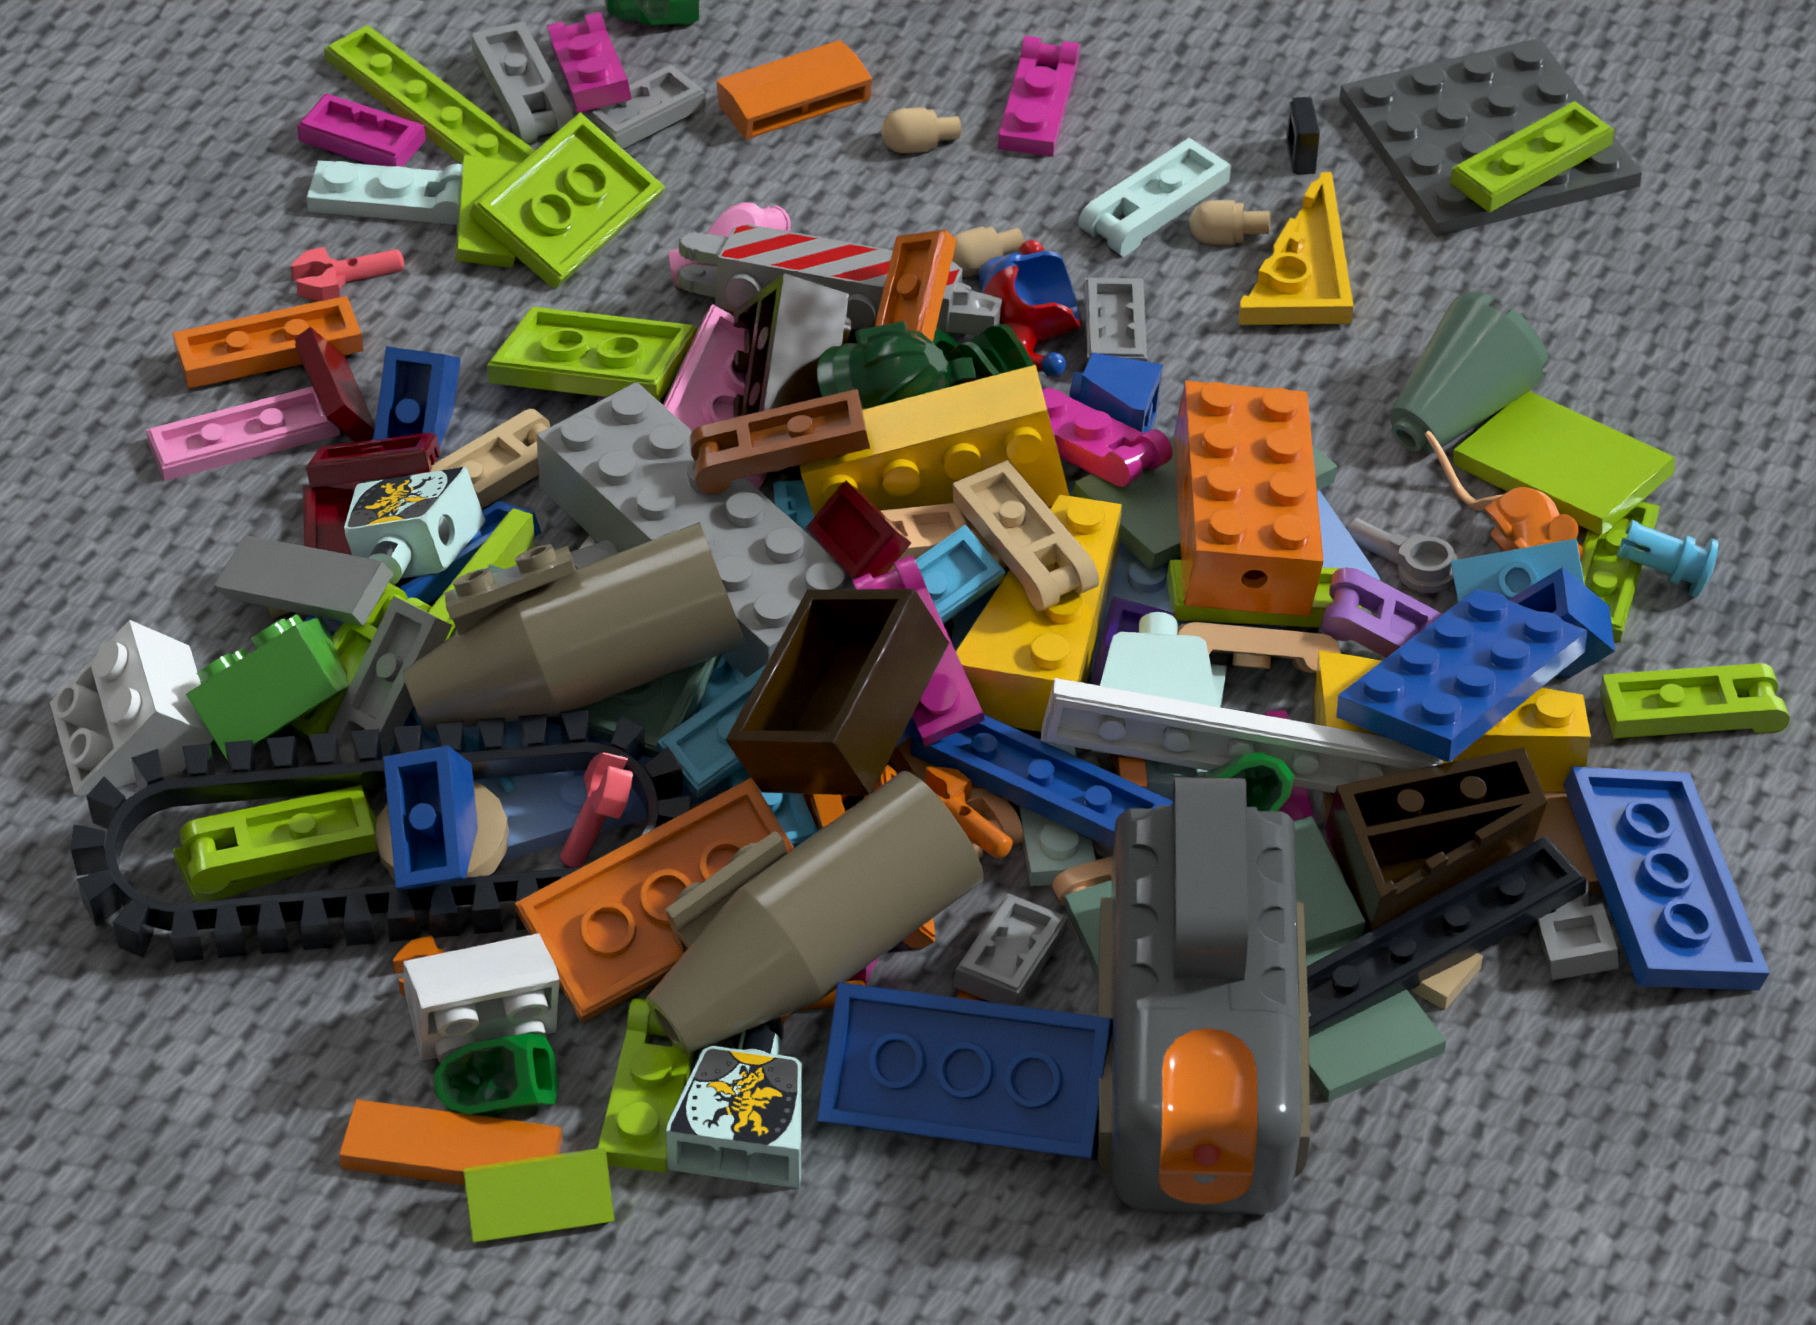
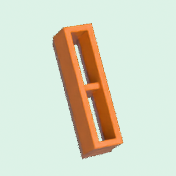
M838 40L717 79L718 103L721 110L739 133L747 140L869 100L872 77L858 56L846 44Z

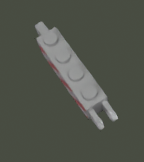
M750 224L734 227L729 237L708 233L702 234V232L687 233V235H682V238H679V253H681V257L709 265L702 266L701 264L695 265L693 263L692 265L686 264L684 267L681 266V269H678L677 285H679V288H683L684 291H689V293L696 292V294L716 297L715 306L720 309L735 311L785 273L849 294L846 317H849L851 320L850 333H855L857 330L875 326L893 250ZM954 261L951 263L936 327L947 333L951 338H965L966 334L979 335L987 328L999 324L1002 299L972 291L971 286L963 284V269Z

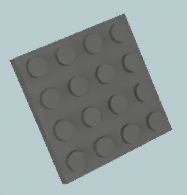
M1541 38L1342 84L1340 87L1339 100L1435 237L1640 187L1642 172L1615 136H1613L1611 146L1491 213L1450 184L1451 172L1454 166L1573 101H1576L1601 119Z

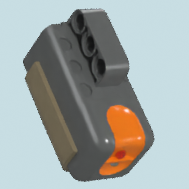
M1174 777L1172 805H1157L1156 809L1130 808L1121 813L1115 822L1111 898L1101 897L1099 921L1097 1016L1113 1019V1029L1103 1077L1099 1078L1098 1162L1101 1170L1110 1174L1112 1187L1117 1198L1130 1209L1160 1213L1242 1215L1270 1213L1286 1202L1292 1193L1294 1178L1299 1176L1306 1166L1310 1141L1309 1013L1304 902H1297L1295 825L1293 819L1284 812L1257 811L1256 807H1246L1245 779Z

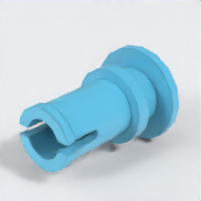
M1631 520L1625 530V533L1628 534L1627 539L1622 537L1617 557L1626 558L1668 574V581L1678 584L1681 579L1690 582L1689 596L1696 598L1705 588L1714 571L1718 555V540L1711 538L1705 548H1701L1695 545V538L1685 535L1680 540L1640 525L1637 521Z

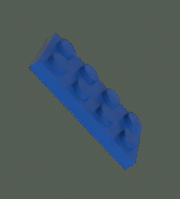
M1475 589L1338 695L1336 717L1446 762H1451L1585 653L1587 630L1564 622L1553 613L1538 612L1508 601L1506 597L1497 592Z
M1572 766L1563 786L1638 986L1760 990L1770 972L1691 774L1688 772Z
M838 982L817 1120L825 1123L1096 1160L1099 1078L1103 1077L1112 1038L1113 1019Z

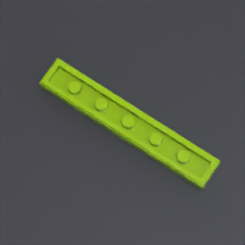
M369 25L324 48L325 60L399 117L424 125L425 136L461 164L464 154L522 163L535 152L533 148Z

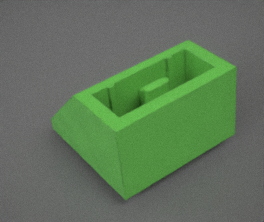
M298 614L287 620L283 618L251 638L257 649L250 654L247 653L245 648H242L232 655L228 653L196 673L202 684L186 693V696L226 759L227 754L224 742L253 740L255 747L349 688L350 685L329 627L322 616L305 622L301 620Z

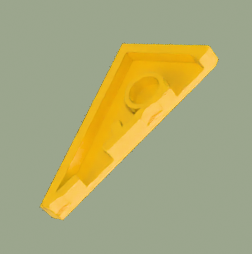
M1320 172V177L1316 181L1311 182L1303 196L1302 208L1295 219H1289L1273 246V255L1265 259L1260 267L1256 285L1249 296L1244 295L1239 305V325L1352 323L1354 306L1332 172Z

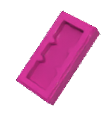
M327 93L323 95L297 125L298 141L377 166L404 167L425 142L424 125Z

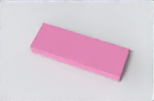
M312 386L146 429L147 442L164 481L335 437L340 435V429L326 418Z

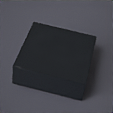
M1294 97L1289 104L1286 144L1292 172L1296 174H1315L1320 131L1312 97Z

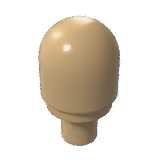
M925 107L902 108L894 110L886 116L882 123L881 135L885 145L896 153L928 152L929 149H936L938 140L960 139L961 123L958 116L937 118L933 109L927 110Z
M1208 200L1200 203L1193 210L1189 220V227L1193 237L1203 244L1235 246V243H1244L1243 234H1270V211H1245L1244 203H1236L1235 200Z
M983 226L958 233L953 236L957 242L952 261L963 269V278L979 276L980 266L988 260L1018 251L1021 244L1024 243L1023 235L1019 228L997 233L993 227L985 228Z

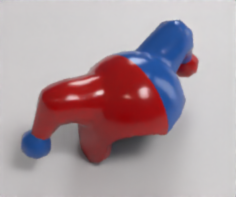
M1028 240L1021 244L1018 251L992 258L982 264L979 268L978 283L982 288L983 294L1002 299L999 324L1008 325L1014 331L1029 354L1033 364L1036 365L1037 372H1044L1047 376L1056 378L1060 377L1066 369L1065 358L1056 352H1050L1042 356L1034 353L1033 349L1037 343L1059 337L1080 328L1082 325L1081 315L1073 285L1062 256L1053 251H1044L1041 243L1036 240Z

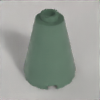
M1468 291L1453 300L1389 413L1392 434L1401 446L1411 452H1418L1421 449L1426 453H1434L1431 444L1425 436L1427 431H1430L1440 446L1443 447L1531 391L1543 381L1547 372H1542V367L1549 360L1547 350L1537 332L1518 312L1511 308L1503 315L1498 310L1489 306L1495 298L1481 292Z

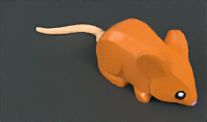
M1430 431L1425 433L1457 496L1469 508L1475 511L1485 510L1496 525L1490 536L1502 551L1577 538L1578 524L1575 519L1568 514H1559L1555 503L1541 491L1518 487L1501 495L1485 497L1479 500L1473 498L1459 482L1437 439ZM1578 544L1581 560L1583 558L1584 552L1582 546Z

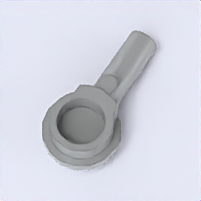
M1360 518L1354 519L1348 527L1347 531L1357 545L1398 565V576L1401 582L1408 588L1421 593H1436L1445 591L1455 584L1451 561L1458 560L1452 546L1445 540L1437 537H1425L1421 534L1413 535L1409 538L1401 534L1392 535Z

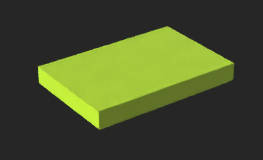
M580 112L475 202L469 216L543 281L558 288L659 198L665 186Z
M531 307L487 364L489 383L608 397L637 382L655 399L660 401L674 381L698 329L697 326L690 324Z
M1531 391L1507 405L1453 449V465L1505 491L1518 487L1541 491L1555 503L1559 514H1568L1575 519L1578 525L1601 536L1674 474L1675 468L1674 456Z

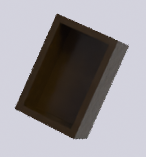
M915 589L807 590L725 741L762 793L868 796L873 792L946 651L949 641Z

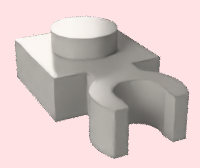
M1587 880L1585 894L1537 920L1538 934L1552 980L1619 969L1618 950L1604 905L1590 906L1589 884Z

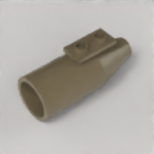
M698 522L578 569L575 568L568 546L554 551L551 544H546L518 555L515 558L517 565L492 574L490 568H482L459 577L453 582L455 589L445 592L446 609L450 619H453L458 633L403 670V676L424 730L426 732L436 731L435 724L463 721V726L466 728L477 726V720L505 718V723L519 721V716L547 714V718L561 716L562 712L576 711L747 644L701 524Z
M902 771L789 853L786 851L783 838L774 831L760 842L751 843L741 848L732 857L729 864L704 882H697L685 888L678 895L675 902L665 909L676 944L685 953L646 998L649 1009L676 1047L684 1054H689L819 1002L837 988L838 982L845 983L979 885L984 879V874L977 853L966 833L941 799L921 779L908 771Z

